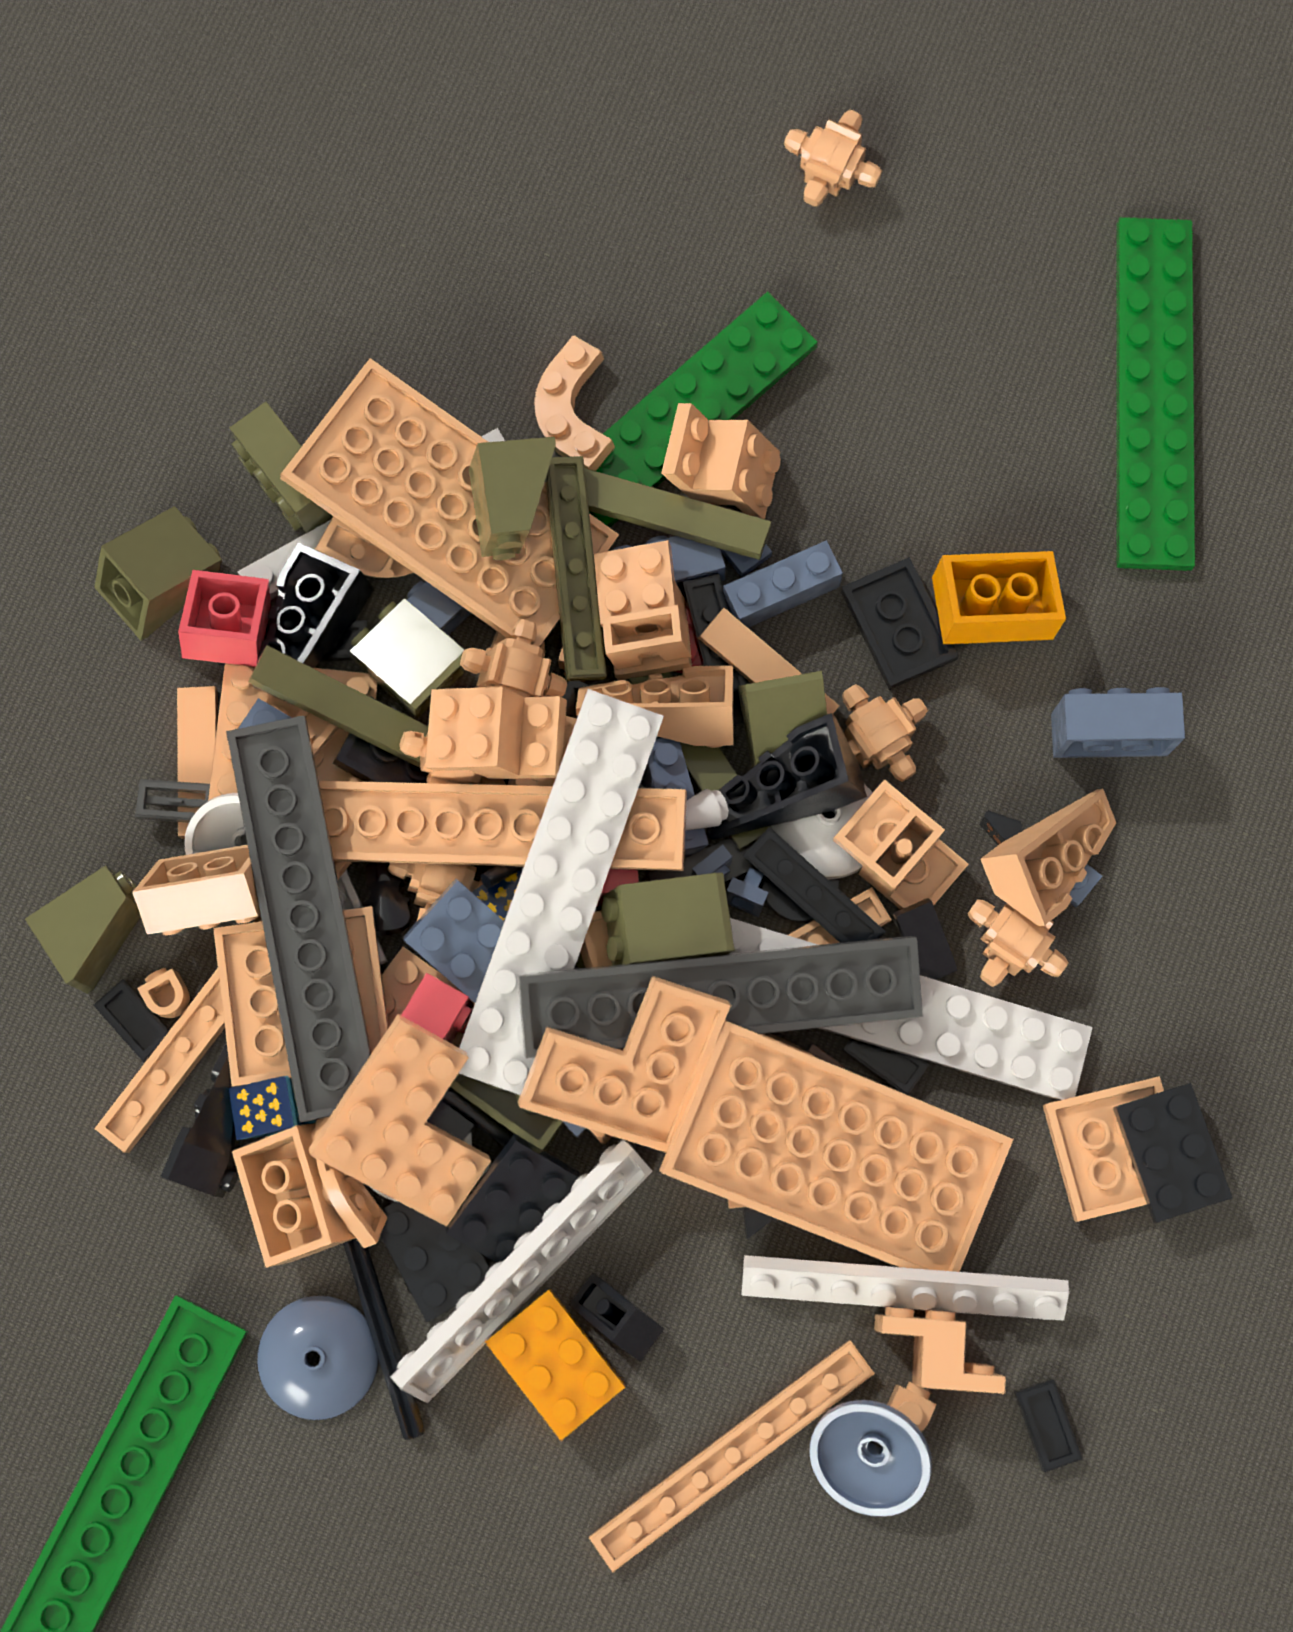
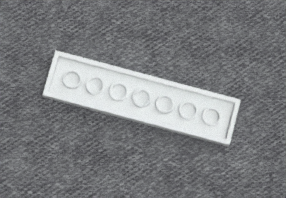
M624 1139L617 1145L615 1144L607 1148L600 1157V1163L589 1174L580 1176L571 1187L572 1192L561 1203L552 1205L545 1212L542 1218L543 1221L536 1229L521 1236L514 1245V1251L503 1262L496 1263L488 1270L485 1275V1281L475 1291L468 1292L458 1301L455 1312L446 1321H441L432 1327L427 1334V1340L416 1351L408 1353L400 1360L397 1366L398 1370L391 1376V1379L400 1389L428 1403L486 1344L485 1341L493 1336L653 1172Z

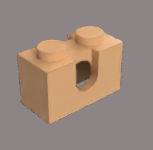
M678 605L602 618L605 653L617 670L642 666V659L646 657L661 655L665 661L691 657L688 621ZM656 624L658 629L653 632L641 633L637 626Z

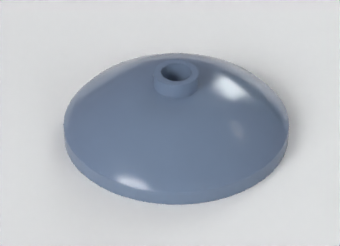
M330 1296L306 1297L285 1306L267 1325L258 1348V1371L267 1394L284 1411L294 1416L311 1420H322L338 1416L359 1403L369 1391L374 1381L379 1361L366 1317L348 1302ZM312 1350L317 1351L321 1357L320 1363L317 1366H311L307 1361V1355Z
M868 1400L842 1403L829 1410L820 1419L811 1437L810 1460L817 1480L833 1499L852 1511L869 1516L899 1514L915 1505L926 1491L932 1473V1458L928 1443L919 1428L907 1416L895 1408ZM871 1441L879 1443L882 1447L875 1446Z

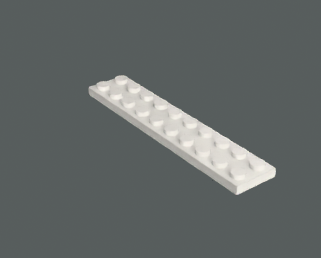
M590 689L587 690L463 1036L460 1049L465 1051L469 1058L459 1074L521 1095L535 1057L525 1058L518 975L574 969L661 726L663 715Z
M730 918L735 951L729 954L818 945ZM920 975L923 1017L818 1028L1060 1101L1075 1097L1093 1027Z

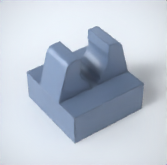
M750 867L744 881L732 877L726 891L728 904L759 917L768 895L767 891L759 888L764 874Z

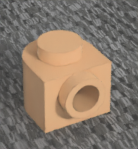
M162 968L151 973L145 978L146 983L137 988L146 1006L152 1012L164 1018H175L182 1015L190 1003L189 991L179 972L174 969L167 971L166 968Z
M908 1382L906 1389L896 1384L887 1405L907 1416L922 1432L927 1427L937 1404L928 1400L931 1394L930 1391Z

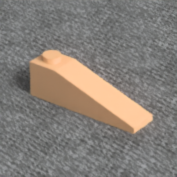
M733 665L682 668L683 675L664 679L661 673L650 674L647 681L637 684H631L626 680H618L581 687L578 689L576 715H579L587 690L590 689L663 715L664 717L657 734L658 737L693 746H707L710 748L732 746L734 741Z
M1097 789L1007 839L983 856L980 860L994 894L1038 926H1045L1064 911L1072 900L1069 894L1075 883L1082 882L1087 874L1084 868L1091 856L1099 854L1116 825V820L1104 789Z

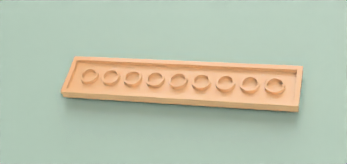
M319 781L334 861L524 867L553 786ZM638 788L610 869L684 871L687 791L685 789Z

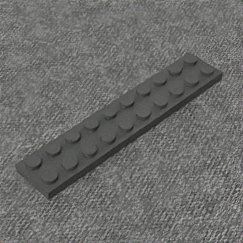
M303 715L226 731L300 1122L331 1116L371 1055L307 719Z
M915 936L518 975L525 1058H534L536 1056L547 1027L615 1049L624 1048L652 976L727 1000L731 1007L725 1020L758 1034L923 1017L917 937Z

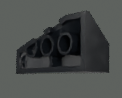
M298 543L279 573L276 584L279 590L275 606L270 608L268 619L271 622L266 640L261 643L257 663L267 645L314 669L355 622L374 590L361 570ZM254 686L255 688H257V689H259V690H261V691H263V692H266V691H264V690H262V689H260V688Z
M830 713L796 727L786 735L789 740L772 753L766 751L758 758L760 762L743 776L736 775L718 791L722 793L726 800L728 817L722 820L719 826L707 828L709 838L714 840L830 812L866 798L867 794L859 763L836 717Z
M227 1042L212 1069L211 1081L214 1084L211 1090L206 1089L203 1094H199L194 1104L196 1119L190 1128L182 1127L160 1176L221 1198L224 1197L226 1191H232L239 1176L237 1169H235L236 1164L232 1151L240 1148V1140L236 1138L229 1088L233 1087Z

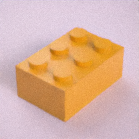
M1053 551L942 555L932 576L943 644L1053 640L1066 620Z
M551 1289L546 1291L485 1341L561 1441L626 1387V1384Z

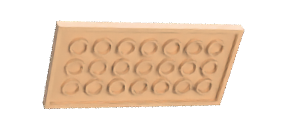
M370 358L283 470L280 479L506 638H511L514 625L519 620L525 619L534 622L537 627L536 641L532 645L540 647L560 619L546 482H544L530 532L520 553H517L514 558L507 560H494L493 556L482 557L469 467L477 444L488 441ZM589 514L593 554L609 551L619 534Z
M725 1020L715 1047L678 1124L659 1171L895 1266L960 1272L1013 1139Z

